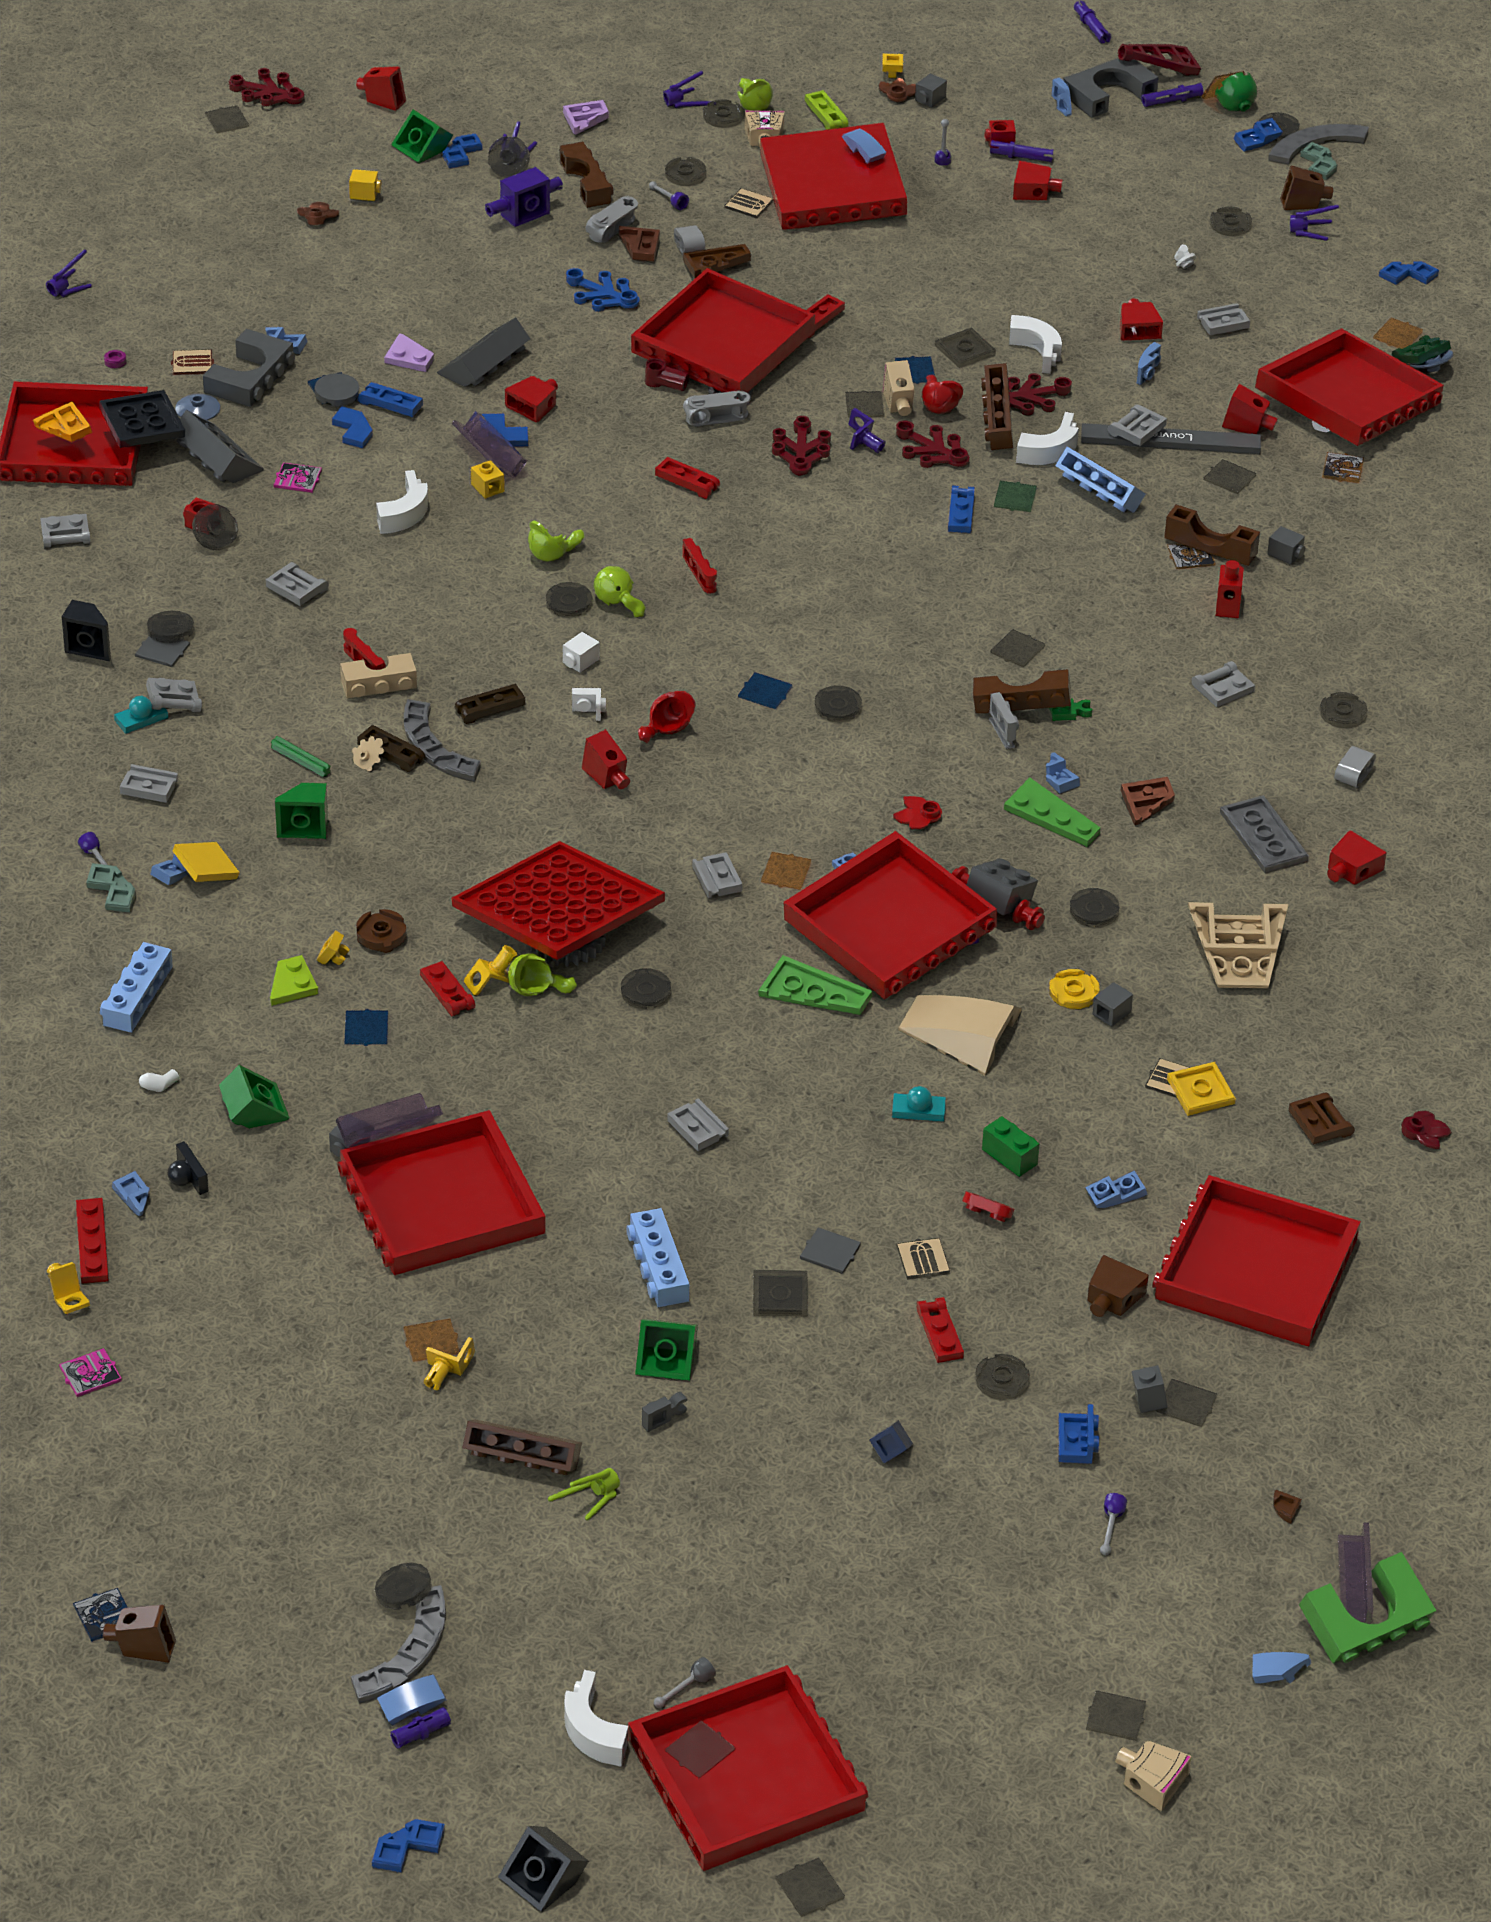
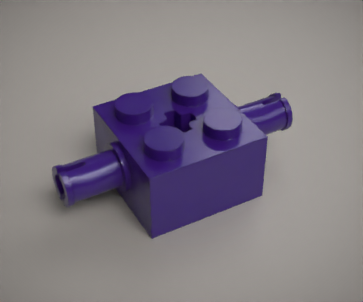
M536 167L500 180V199L485 204V211L490 217L501 213V216L514 227L550 214V193L563 189L562 180L558 176L549 179Z

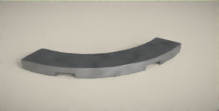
M1327 124L1299 130L1279 141L1269 153L1268 161L1289 164L1292 158L1311 142L1322 144L1325 140L1336 139L1337 142L1364 144L1369 127L1352 124Z
M407 699L404 709V729L409 743L420 748L425 753L426 757L424 760L433 767L449 775L474 781L480 769L481 761L462 756L454 751L449 752L443 748L442 743L429 728L428 715L431 704Z
M441 1585L413 1591L416 1604L415 1625L412 1633L398 1650V1654L389 1662L385 1661L373 1669L351 1676V1682L358 1703L373 1700L403 1685L415 1676L430 1660L442 1637L445 1624V1600Z

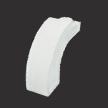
M1019 315L1011 316L1009 345L1028 346L1039 351L1043 357L1042 373L1051 374V366H1056V361H1061L1062 340L1059 333L1051 325L1039 319Z
M1065 412L1060 428L1051 434L1034 435L1021 433L1017 445L1016 463L1029 465L1051 464L1058 462L1066 447L1075 450L1078 442L1079 428H1077V423L1073 422L1074 413Z
M414 470L405 471L407 491L405 496L394 501L376 503L380 534L407 529L418 523L426 514L428 508L427 483H421L420 479H416Z
M584 1670L581 1681H576L574 1692L566 1691L565 1727L574 1745L587 1756L603 1763L622 1766L628 1746V1726L606 1722L598 1718L591 1711L590 1707L596 1690V1672Z

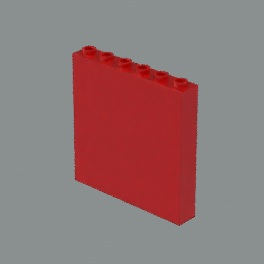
M884 122L760 138L761 158L782 230L907 215V195ZM857 129L864 130L886 151L884 158L867 163L859 151L852 152L842 138L843 134Z
M707 268L631 334V352L648 360L654 358L661 359L667 367L690 374L689 378L723 393L732 391L748 393L815 332V314Z
M1342 328L1259 368L1255 384L1256 389L1356 446L1439 405L1443 398L1442 391L1444 387L1438 381Z
M14 381L0 437V480L132 486L141 445L119 447L99 408V401L148 393V387ZM73 402L90 425L92 433L71 442L36 428L33 419Z
M894 831L784 901V920L885 1000L892 994L898 993L912 981H916L929 970L936 968L941 962L949 957H953L964 947L973 944L984 934L991 932L997 927V908L897 831Z
M490 1110L340 1150L341 1161L337 1162L339 1174L341 1177H346L347 1190L350 1195H355L357 1211L359 1213L363 1212L365 1227L367 1231L372 1230L375 1248H381L383 1264L385 1267H390L393 1275L546 1234L545 1214Z
M1208 1175L1205 1184H1200L1198 1187L1196 1202L1191 1201L1189 1205L1187 1220L1183 1219L1179 1227L1180 1235L1179 1237L1174 1236L1170 1246V1255L1166 1254L1163 1258L1161 1273L1157 1272L1154 1277L1152 1287L1156 1288L1155 1299L1309 1347L1358 1240L1361 1221Z
M788 1665L628 1723L629 1743L703 1871L865 1811L866 1799L868 1798L865 1784L862 1781L859 1782L856 1778L851 1761L845 1760L842 1755L839 1741L831 1737L825 1718L819 1717L812 1697L805 1694L800 1677L797 1674L794 1675Z

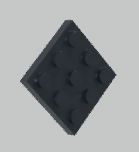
M165 390L99 401V408L120 448L185 437V428Z

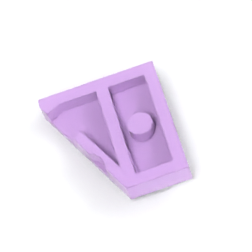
M603 100L563 106V114L574 135L609 118V111Z
M399 333L384 359L386 364L426 372L434 360V353Z

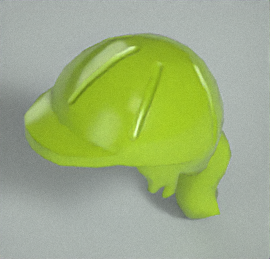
M742 78L739 87L743 88V94L740 91L737 92L741 105L749 111H764L767 109L773 97L770 83L764 79L752 81Z
M533 520L530 522L528 543L532 554L536 558L550 562L561 558L565 552L573 550L575 546L581 543L585 536L583 530H576L572 532L567 540H565L566 535L563 537L562 534L553 537L548 533V529H545L542 524Z
M607 566L598 572L594 580V590L599 600H602L608 606H610V603L618 604L622 602L627 609L633 612L634 617L644 616L646 607L641 600L630 595L634 582L625 569L618 566Z
M522 954L516 957L509 967V984L513 990L523 996H537L550 986L555 987L561 993H571L577 987L574 977L565 978L562 975L553 974L545 959L535 954Z

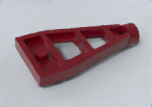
M1121 44L1118 49V58L1123 61L1134 59L1177 71L1184 75H1199L1202 69L1185 46L1172 44ZM1162 53L1169 54L1172 60L1165 59Z

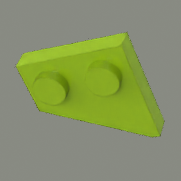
M302 955L278 961L270 995L271 1006L318 994V986Z

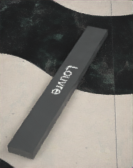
M1082 423L1081 443L1260 454L1261 434L1162 428L1144 444L1139 446L1123 437L1111 436L1108 432L1109 425Z

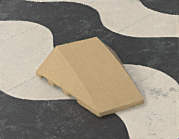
M1188 902L1190 913L1217 987L1269 988L1288 904H1263L1261 915H1214L1213 903Z
M917 995L899 1026V1031L926 1045L931 1044L937 1047V1051L945 1055L947 1053L958 1059V1062L978 1069V1072L985 1076L994 1061L995 1046L1006 1026L1013 1027L1022 1008L970 997Z

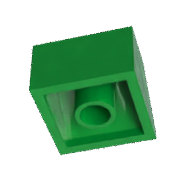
M412 109L391 145L416 162L421 163L442 153L452 139L453 134Z
M300 783L275 798L277 838L326 839L328 825L327 783Z
M238 1065L219 1084L222 1100L229 1112L228 1116L236 1125H242L250 1129L290 1119L277 1083L241 1065Z
M641 1319L635 1374L690 1381L696 1350L698 1324Z

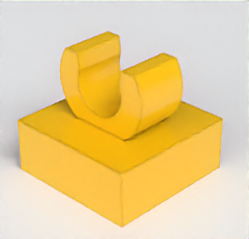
M883 53L882 72H888V78H896L897 72H903V54Z
M335 930L324 943L316 960L324 965L330 959L337 965L342 964L346 959L344 956L350 950L346 945L340 944L344 935Z

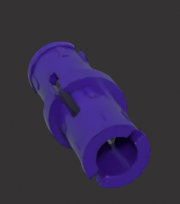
M442 1707L424 1717L417 1716L413 1718L411 1723L391 1731L390 1736L395 1747L399 1749L414 1740L428 1738L430 1733L450 1725L451 1719L447 1710Z

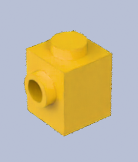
M353 169L349 180L350 199L375 201L377 193H381L382 181L378 180V171Z
M489 460L471 467V485L486 499L505 492L504 474Z

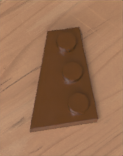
M746 244L683 253V261L695 279L707 268L717 272L751 261V252Z

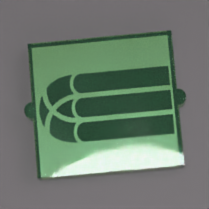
M1000 481L994 507L1010 509L1011 511L1031 512L1037 486L1020 482Z

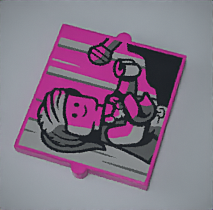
M283 462L280 471L276 473L277 478L274 488L313 493L316 483H319L322 468Z
M104 1348L59 1364L66 1378L65 1383L70 1384L77 1397L122 1381L115 1368V1361H111Z

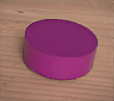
M120 350L108 351L104 355V363L109 368H121L127 363L126 354Z

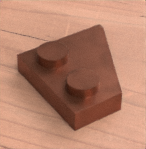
M619 226V236L632 259L654 261L660 238V230Z
M1168 777L1125 783L1121 785L1120 790L1134 825H1138L1172 803L1175 798Z

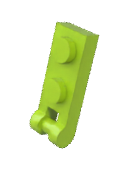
M824 90L805 94L806 104L825 125L826 130L848 127L847 117Z

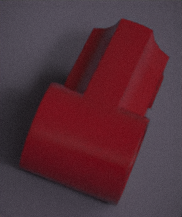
M654 358L646 362L644 382L649 387L665 386L685 391L690 374L667 367L663 360Z

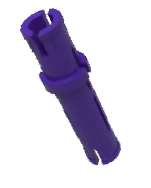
M1080 0V3L1077 1L1074 5V10L1079 14L1082 23L1087 24L1101 44L1105 43V41L1108 43L1112 36L1097 19L1094 10L1089 9L1083 0Z
M1201 83L1189 86L1179 85L1174 89L1142 94L1141 101L1144 107L1177 100L1183 102L1187 98L1203 96L1204 91ZM1189 91V93L1176 95L1177 93ZM1169 95V97L1156 99L1157 97Z
M991 141V146L999 147V149L990 148V154L1008 155V158L1014 156L1052 163L1053 157L1044 156V154L1053 155L1054 149L1017 145L1012 141L1010 143Z

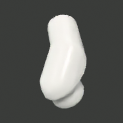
M171 1069L163 1076L154 1073L143 1074L139 1078V1084L147 1090L162 1092L180 1078L178 1073Z

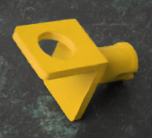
M504 945L494 961L489 962L479 958L464 978V983L472 994L478 996L491 977L509 983L506 969L517 956V952L510 946ZM480 972L481 981L478 985L474 986L473 977L476 973Z
M73 1262L64 1265L59 1263L51 1264L47 1269V1274H49L48 1277L51 1281L54 1300L65 1314H69L90 1306V1301L81 1292L75 1264ZM73 1300L80 1301L75 1305H67L68 1302Z
M468 1337L457 1357L427 1347L428 1364L433 1366L424 1379V1384L429 1388L435 1384L433 1389L439 1390L448 1372L461 1376L475 1354L473 1338Z

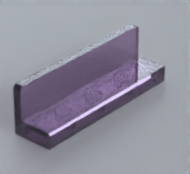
M475 411L465 425L456 420L452 422L457 430L488 461L491 460L502 473L515 478L526 464L527 460L480 413Z
M417 1093L338 1117L336 1123L346 1147L350 1148L428 1124L443 1115L440 1105L427 1108L422 1094Z
M1363 1522L1361 1536L1338 1534L1339 1593L1342 1604L1352 1617L1360 1622L1371 1624L1373 1590L1369 1522Z

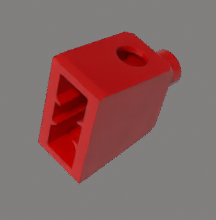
M374 67L363 78L359 77L357 79L356 87L358 90L365 91L366 99L369 103L397 111L406 102L400 67Z
M1019 161L1014 181L1013 200H1047L1049 191H1062L1063 180L1051 178L1052 168L1048 166Z
M1133 298L1128 303L1121 305V341L1162 339L1163 320L1153 303L1140 302L1138 299Z
M530 376L505 389V406L537 423L556 405L558 384L551 378L544 382L535 376Z
M1239 384L1231 397L1222 427L1246 434H1258L1261 427L1273 431L1278 418L1267 414L1270 405L1269 400Z
M1229 560L1226 562V565L1220 566L1215 614L1218 617L1239 618L1244 568L1235 560ZM1225 592H1233V598L1227 599Z
M605 729L586 738L582 769L604 789L616 785L620 790L625 789L630 784V779L625 774L627 757L609 732Z
M1350 830L1331 850L1327 875L1333 882H1338L1344 878L1356 885L1384 870L1387 852Z

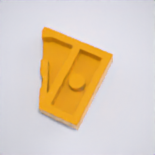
M73 402L33 419L36 428L71 442L92 433L90 425Z

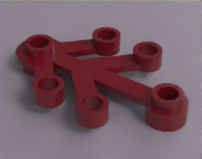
M267 68L258 70V79L263 81L265 85L245 81L243 76L238 74L231 76L229 80V89L233 92H241L242 101L252 102L261 98V105L266 107L284 101L293 105L299 104L305 97L303 90L292 86L289 81V74L286 72L277 74V83L282 85L284 89L276 86L271 79L270 70Z
M1032 373L1028 375L1027 381L1018 391L1011 392L1020 387V379L1009 377L1010 405L1020 409L1021 413L1027 416L1034 414V404L1042 406V410L1045 412H1053L1055 410V401L1039 396L1054 393L1065 396L1071 392L1072 381L1067 377H1058L1052 386L1032 389L1034 386L1041 384V376ZM1017 399H1022V400H1025V401H1028V402L1024 403V402H1021V401H1019V400H1017Z
M801 415L793 423V430L797 433V443L786 437L785 429L776 428L773 430V440L775 442L772 444V454L787 461L791 472L798 476L806 475L811 470L813 463L830 456V446L828 443L831 442V433L828 430H821L818 432L816 439L806 444V434L811 431V421L807 416ZM785 447L796 453V457L785 451ZM817 448V452L805 457V454Z
M903 420L896 424V435L900 439H911L923 445L916 447L904 446L902 448V456L904 458L912 459L915 455L925 454L920 457V466L924 468H930L933 464L949 463L956 467L965 466L969 463L970 457L967 450L960 447L961 437L958 434L948 435L947 444L952 448L950 450L944 446L943 428L940 425H932L930 427L929 435L933 438L934 441L914 432V424L910 421ZM928 454H941V455H939V456H931V455H928Z

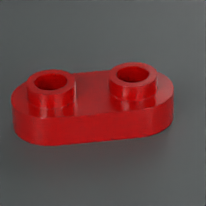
M965 1191L962 1200L967 1203L965 1208L981 1213V1210L984 1209L991 1212V1218L1005 1222L1006 1218L1011 1219L1015 1210L1010 1206Z

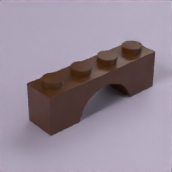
M583 141L559 146L560 164L566 174H576L584 177L580 180V197L585 206L590 208L611 204V196L614 194L613 186L611 183H608L605 172L600 170L598 161L594 160L591 149H588Z
M1176 504L1166 517L1164 538L1249 566L1258 554L1260 532L1239 525L1231 533H1217L1207 528L1201 522L1197 511Z
M1068 669L1045 671L1038 680L1023 686L1008 685L1002 682L998 676L973 678V699L976 713H990L991 694L998 692L1001 693L1005 701H1008L1010 711L1071 706V684Z

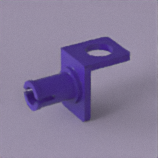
M852 409L848 424L856 432L853 434L850 449L853 450L858 445L865 444L876 453H879L885 447L886 442L871 433L874 420L858 409ZM856 417L863 420L864 425L862 427L857 424Z

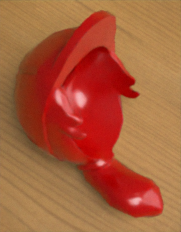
M935 375L926 376L927 382L922 389L924 406L935 414L947 413L954 409L963 396V387L955 381L938 382Z
M686 691L668 692L659 696L650 708L649 725L641 726L638 729L639 740L648 743L658 732L673 734L683 730L689 724L695 712L696 703L694 698Z

